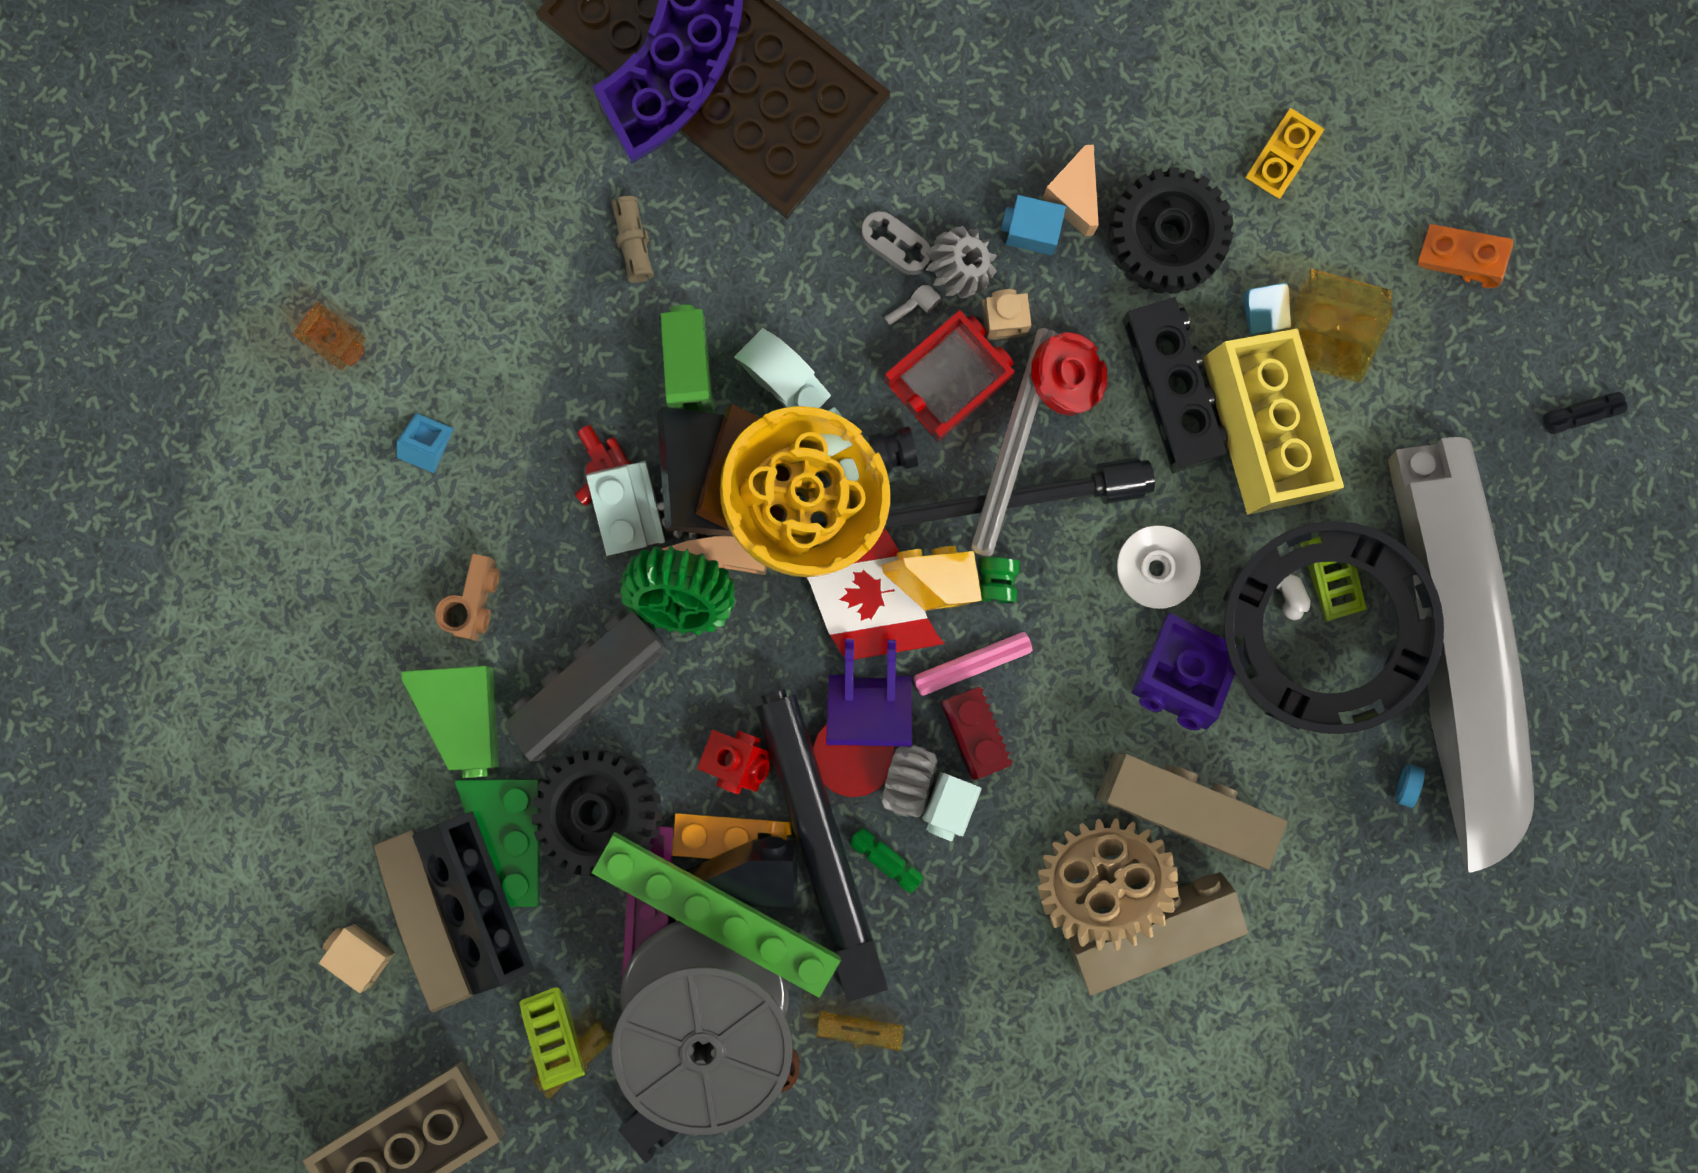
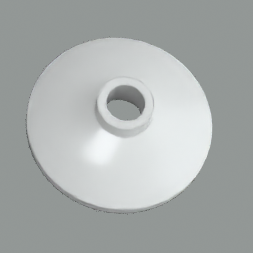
M1150 526L1137 531L1123 544L1117 559V575L1122 588L1132 600L1149 608L1164 609L1181 603L1194 591L1200 577V558L1194 544L1186 535L1167 526ZM1152 561H1159L1163 565V573L1160 576H1154L1150 573L1149 565Z

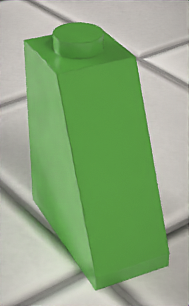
M693 305L673 306L670 308V312L660 313L666 403L669 408L715 413L702 309H695Z
M476 666L401 672L402 681L449 771L462 770V778L488 776L487 768L499 767L494 667Z

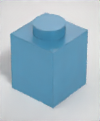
M1018 195L1014 208L1006 207L1000 231L1008 233L1005 245L1053 256L1058 244L1066 206Z

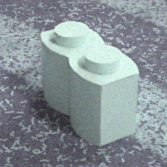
M939 772L922 816L923 821L928 823L926 830L949 841H953L955 834L963 837L982 788Z

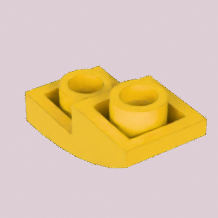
M1290 108L1245 179L1280 199L1325 129Z

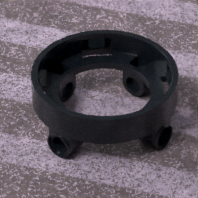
M1331 521L1312 523L1287 531L1258 550L1243 568L1238 566L1232 582L1223 597V600L1227 602L1224 614L1225 647L1236 677L1248 694L1266 710L1264 714L1298 730L1304 729L1326 734H1345L1370 729L1385 723L1400 714L1419 697L1432 678L1440 659L1444 639V617L1442 604L1432 578L1416 556L1404 545L1387 534L1368 526L1350 522ZM1318 532L1322 543L1300 547L1280 558L1277 550L1278 546L1287 542L1290 548L1299 543L1312 540L1311 533ZM1339 562L1367 572L1382 585L1394 605L1398 628L1396 643L1390 651L1383 669L1369 682L1353 690L1339 693H1321L1305 689L1293 683L1279 671L1266 649L1263 636V618L1272 593L1291 573L1314 563ZM1416 574L1422 582L1414 586L1419 595L1422 608L1431 607L1432 616L1420 620L1418 619L1414 598L1403 580ZM1243 635L1248 657L1258 676L1252 678L1247 676L1245 671L1249 669V665L1245 659L1242 646L1236 647L1235 637ZM1379 699L1381 700L1384 712L1378 714L1376 709L1373 708L1366 712L1352 715L1354 723L1343 724L1341 722L1339 712L1352 711L1372 704Z

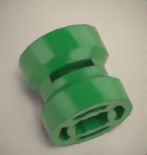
M980 557L978 571L982 575L981 584L979 585L982 601L991 602V599L998 600V603H1017L1018 590L1014 586L1015 577L1020 572V561L1008 558ZM991 581H993V582H1005V583H1004V584H1002V583H991Z

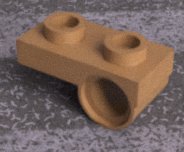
M472 554L463 596L452 595L445 597L436 607L435 619L442 630L454 634L453 636L478 641L479 633H486L491 616L490 609H485L489 592L495 593L500 577V569L495 568L496 560L487 556ZM463 604L467 609V619L461 626L454 627L450 622V612L455 606Z

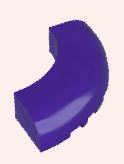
M659 0L654 19L648 31V37L638 53H633L617 71L592 86L597 101L631 164L652 153L676 135L694 117L710 96L725 69L734 47L742 18L744 0Z

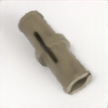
M634 196L617 198L618 201L613 200L611 203L619 234L616 237L617 246L620 249L622 248L628 281L631 283L644 282L648 280L647 278L651 279L654 277L647 248L649 242L648 232L643 230L637 198Z

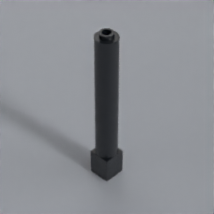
M781 689L761 696L763 704L755 708L832 952L841 958L837 971L847 1003L888 990L886 978L796 694L787 696L786 690Z

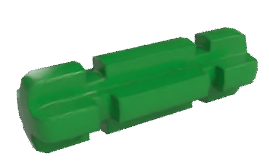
M862 827L859 828L849 841L850 846L860 854L865 853L867 855L866 859L892 880L896 878L898 885L908 893L914 892L921 884L923 875L913 866H906V861L883 842H876L874 840L875 836Z

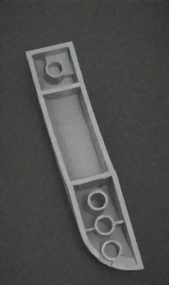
M1462 437L1441 438L1437 444L1397 449L1388 459L1407 549L1416 556L1427 570L1438 591L1442 604L1444 639L1439 662L1428 683L1429 712L1466 873H1471L1501 861L1520 843L1529 827L1533 814L1534 784L1528 720L1517 643L1493 526L1471 440ZM1417 574L1412 575L1414 586L1422 583ZM1415 589L1420 619L1432 616L1431 607L1422 608L1419 595Z

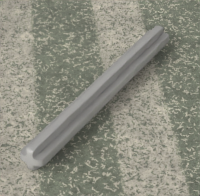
M1040 328L1037 330L971 546L973 552L983 556H991L994 552L1040 400L1031 378V362L1036 349L1046 339L1058 335L1054 330Z

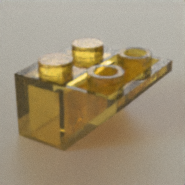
M1310 269L1298 298L1290 330L1298 329L1309 369L1362 383L1393 316L1391 290Z

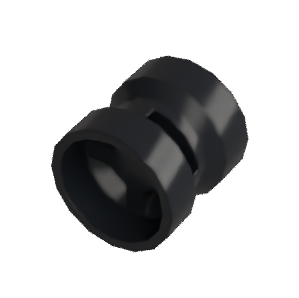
M909 426L898 428L891 435H884L883 433L869 435L870 446L875 453L879 452L887 473H890L892 468L899 466L905 469L918 467L916 448Z

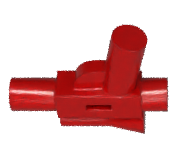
M591 425L585 426L577 432L592 459L586 466V474L633 464L626 457L615 437L606 441L610 449L607 451ZM588 482L574 494L584 506L592 501Z

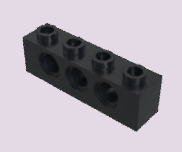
M1176 297L1128 311L1122 321L1172 474L1221 459L1227 454L1228 436L1225 427L1221 423L1217 424L1213 408L1216 407L1215 395L1211 386L1204 384L1200 372L1203 369L1202 356L1198 347L1191 345L1187 333L1190 330L1187 311L1184 307L1179 308ZM1166 338L1171 341L1174 346V354L1165 355L1159 352L1155 344L1156 339ZM1177 376L1182 378L1187 386L1186 393L1177 394L1173 392L1168 384L1169 377ZM1183 415H1191L1198 420L1200 426L1198 433H1189L1183 428L1181 423Z
M473 811L413 835L412 837L473 995L500 987L534 971Z

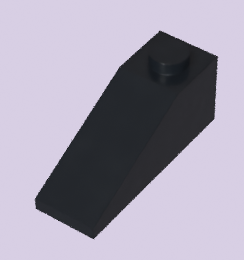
M776 836L767 837L762 840H752L685 870L749 906L795 907L798 887L796 840H784Z

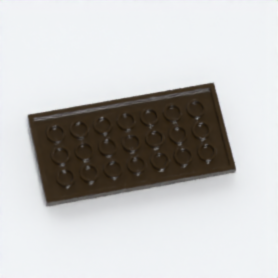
M546 0L536 12L538 20L610 76L633 53L637 54L648 37V31L654 19L659 0ZM744 0L736 41L725 69L710 96L679 133L784 218L788 219L890 98V91L776 0Z

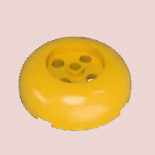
M796 406L782 408L765 414L738 436L730 448L722 468L720 500L723 515L732 535L740 546L756 561L782 574L796 577H819L849 567L865 555L876 543L884 529L889 514L890 484L887 470L879 452H874L861 435L862 431L847 419L824 409ZM820 434L837 435L842 440H848L853 445L830 457L827 455V443ZM841 460H854L859 473V479L856 482L847 480L846 475L844 476V470L839 464ZM782 465L788 469L790 476L787 481H779L775 478L777 475L775 466ZM821 472L826 479L828 477L831 482L830 486L824 488L823 483L815 474ZM795 492L801 493L805 498V502L800 500V496H797ZM778 506L784 510L786 517L783 522L777 521L772 517L770 513L771 507ZM813 513H821L825 516L827 520L825 528L818 523H811L810 518Z

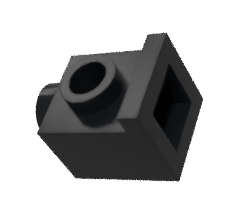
M637 1110L628 1116L618 1129L645 1163L653 1158L656 1151L654 1146L656 1143L662 1148L679 1133L655 1124Z

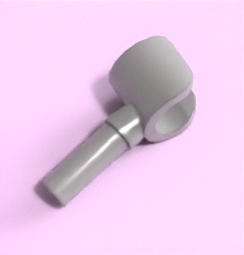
M922 285L914 292L911 299L886 315L885 319L891 325L913 311L917 306L928 314L941 301L940 294L931 286Z

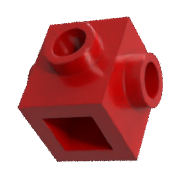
M712 729L697 769L717 777L716 786L727 791L740 794L743 787L757 792L760 784L769 773L771 755L769 751L758 747L761 739L739 730H737L735 737Z

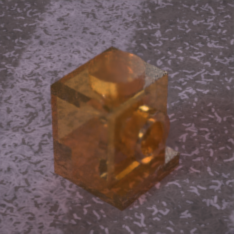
M319 302L315 303L292 333L293 336L341 371L347 365H354L361 358L365 349L363 343L367 339ZM334 330L336 332L335 339L330 343H325L327 337Z

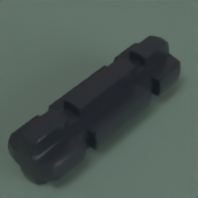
M1615 392L1601 398L1597 397L1566 408L1550 411L1543 416V420L1548 433L1555 434L1604 418L1620 415L1627 411L1628 405L1624 394Z

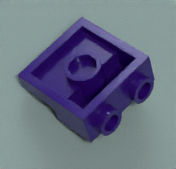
M1169 613L1162 622L1151 652L1143 662L1131 693L1140 697V705L1147 710L1161 712L1164 709L1177 715V722L1186 729L1197 731L1203 728L1207 730L1219 718L1235 676L1227 655L1225 640Z

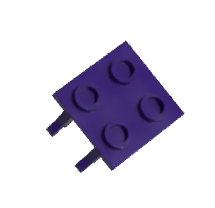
M845 639V675H829L826 745L912 746V676H896V640H888L887 678H854V639Z

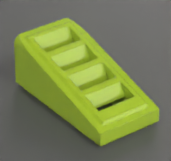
M1319 536L1302 542L1300 545L1304 547L1322 542ZM1320 562L1307 565L1325 622L1366 610L1357 568L1341 563V570L1325 574L1323 566L1336 562ZM1346 578L1348 585L1329 591L1327 582ZM1351 593L1353 601L1332 606V598Z
M555 987L521 1000L519 1002L521 1014L542 1088L547 1090L585 1075L569 1002L560 988ZM558 1023L560 1024L559 1028L553 1029L543 1034L541 1033V1030L545 1028L551 1027ZM563 1040L565 1041L564 1045L545 1051V1047ZM569 1056L570 1062L549 1069V1063Z

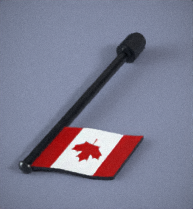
M1138 457L1097 464L1096 472L1091 473V476L1088 478L1012 490L1007 508L1091 494L1095 498L1100 497L1103 504L1141 499L1145 497L1146 493L1154 492L1155 479L1153 468L1149 460L1140 461ZM987 494L889 510L887 521L880 537L873 547L858 561L829 575L806 577L812 588L827 631L844 657L845 639H854V660L887 654L888 640H896V652L945 644L936 633L925 611L883 574L882 565L898 560L897 553H899L886 528L982 513ZM827 521L816 523L820 524L823 528H825Z

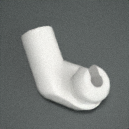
M1291 573L1276 589L1282 592L1286 601L1282 605V613L1291 620H1299L1304 612L1309 611L1311 600L1302 580Z

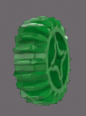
M670 546L668 550H663L660 547H654L652 551L641 550L638 556L631 557L630 563L627 565L625 572H623L620 583L622 586L620 592L622 594V603L628 607V612L633 611L643 622L651 623L654 629L660 627L666 629L668 633L677 631L682 635H686L687 632L701 635L703 630L714 632L716 627L724 626L726 619L729 618L730 611L733 610L735 601L734 580L729 577V571L725 568H719L718 561H708L705 559L703 553L698 555L690 553L688 548L685 551L676 550L673 546Z

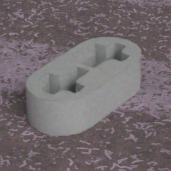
M877 211L865 218L862 224V239L870 250L907 275H918L927 269L931 259L926 253L929 251L930 245L923 237L886 212ZM883 223L887 224V234L894 239V242L892 243L882 236L877 241L872 239L873 230L870 226L875 225L879 227ZM901 244L911 251L915 247L920 248L919 257L923 261L919 263L913 260L910 264L906 263V253L898 246Z

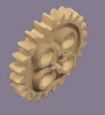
M1097 819L1095 830L1092 831L1081 823V835L1076 837L1069 831L1064 832L1067 844L1063 845L1053 842L1052 847L1055 856L1044 855L1043 860L1046 869L1039 870L1038 872L1041 883L1038 886L1040 899L1043 900L1044 913L1051 914L1050 919L1054 928L1063 925L1062 929L1066 939L1078 933L1079 944L1082 947L1091 938L1095 939L1098 951L1103 949L1106 940H1112L1116 951L1120 950L1121 939L1127 938L1133 946H1137V933L1142 932L1145 936L1152 938L1151 924L1154 923L1164 927L1166 920L1163 912L1173 913L1175 910L1172 898L1178 897L1179 892L1178 884L1175 883L1178 881L1177 867H1172L1174 866L1173 855L1171 852L1164 853L1165 849L1162 839L1152 842L1151 830L1147 829L1137 835L1134 822H1131L1125 830L1120 829L1118 819L1113 820L1110 828H1104L1102 821ZM1109 855H1119L1118 858L1113 860L1104 859ZM1076 878L1086 879L1081 883H1071ZM1140 883L1147 885L1142 889L1135 890L1130 888L1132 885ZM1102 907L1112 908L1110 912L1104 914L1096 913Z

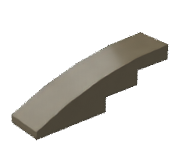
M411 830L374 845V850L411 965L428 1008L433 1013L472 997V992L412 837L417 833Z

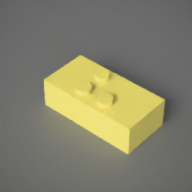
M1298 329L1225 341L1202 357L1210 386L1215 395L1220 422L1227 432V446L1247 515L1316 501L1344 488Z

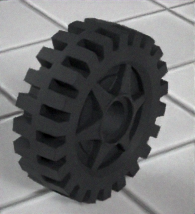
M1170 167L1166 172H1163L1162 168L1153 170L1148 176L1145 173L1127 187L1113 209L1108 228L1111 255L1114 254L1117 267L1119 269L1122 268L1126 272L1124 276L1130 281L1134 279L1139 283L1138 286L1145 290L1152 288L1155 293L1163 294L1165 291H1169L1170 294H1176L1182 290L1189 291L1196 288L1216 272L1230 249L1229 246L1234 233L1231 232V228L1234 222L1233 215H1228L1229 203L1227 199L1221 200L1222 191L1217 186L1212 189L1208 185L1210 182L1205 176H1202L1200 179L1194 177L1195 171L1186 169L1184 173H1180L1178 167ZM1171 224L1175 226L1179 231V238L1170 239L1166 237L1161 231V225Z
M589 750L573 753L572 757L562 758L558 761V767H551L546 772L549 779L540 781L537 787L542 792L541 796L534 797L532 806L538 807V814L532 815V824L539 826V830L534 832L537 841L544 843L541 850L545 856L553 857L551 861L557 867L565 868V871L571 874L598 877L592 874V871L614 832L649 851L651 850L653 845L650 844V841L657 838L660 829L655 828L656 821H662V811H657V804L661 803L660 794L654 793L653 788L656 787L653 778L645 775L647 771L642 765L635 764V760L615 752ZM599 803L602 808V817L596 824L592 819V810Z

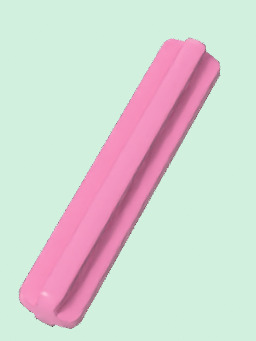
M1021 632L916 674L913 677L915 686L920 695H927L1027 655L1033 651L1032 644L1028 635L1025 632Z

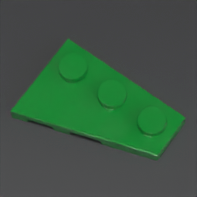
M540 779L454 780L465 814L471 811L474 813L509 906H540V841H537L534 832L539 830V826L532 824V815L538 814V807H533L532 804L534 797H540V791L537 789Z

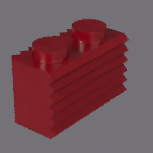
M980 687L941 702L973 780L1010 767L1013 760L1008 759L1010 752L1005 751L1006 744L1001 742L1003 736L998 735L1000 728L995 727L997 721L992 719L993 712L988 711L990 705L985 703L987 697L982 695L984 689Z

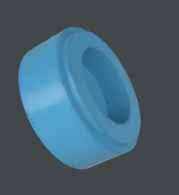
M1412 764L1404 766L1395 792L1397 804L1410 808L1415 806L1424 782V768Z

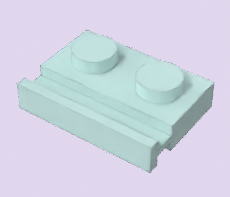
M646 460L587 473L586 477L606 556L647 547V545L665 543L664 530L657 509V502Z

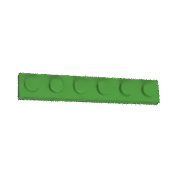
M616 832L613 833L592 871V874L820 998L841 962L840 956Z

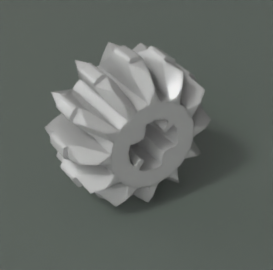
M964 226L955 227L949 232L945 231L938 235L936 240H934L935 245L930 247L926 253L933 261L926 270L934 272L937 277L933 286L943 284L945 296L957 294L960 299L968 298L975 293L985 290L990 285L989 279L997 272L991 264L997 255L988 252L987 249L990 239L980 241L978 229L967 231Z
M914 745L899 746L896 749L885 781L882 800L885 809L905 817H920L925 812L937 770L938 760L936 754Z

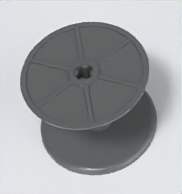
M680 921L671 923L649 936L631 957L621 984L620 1000L622 1014L614 1031L611 1054L615 1077L620 1089L631 1105L644 1117L661 1127L675 1132L690 1135H711L727 1132L749 1123L767 1110L782 1091L790 1072L793 1049L790 1028L786 1020L789 1005L788 981Z

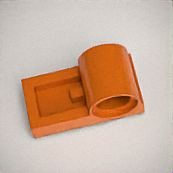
M1430 224L1418 265L1429 270L1460 275L1464 281L1469 283L1470 279L1482 282V287L1496 288L1503 281L1513 249L1514 239Z

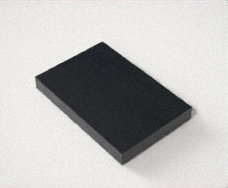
M662 407L657 412L666 531L734 537L730 530L695 514L724 417L722 414Z

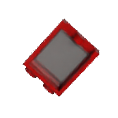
M961 310L891 368L884 377L885 384L937 443L1009 382L1015 373L1011 368L1014 363L1007 352L1000 346L994 348L984 337L986 330L982 324L972 315L967 318Z

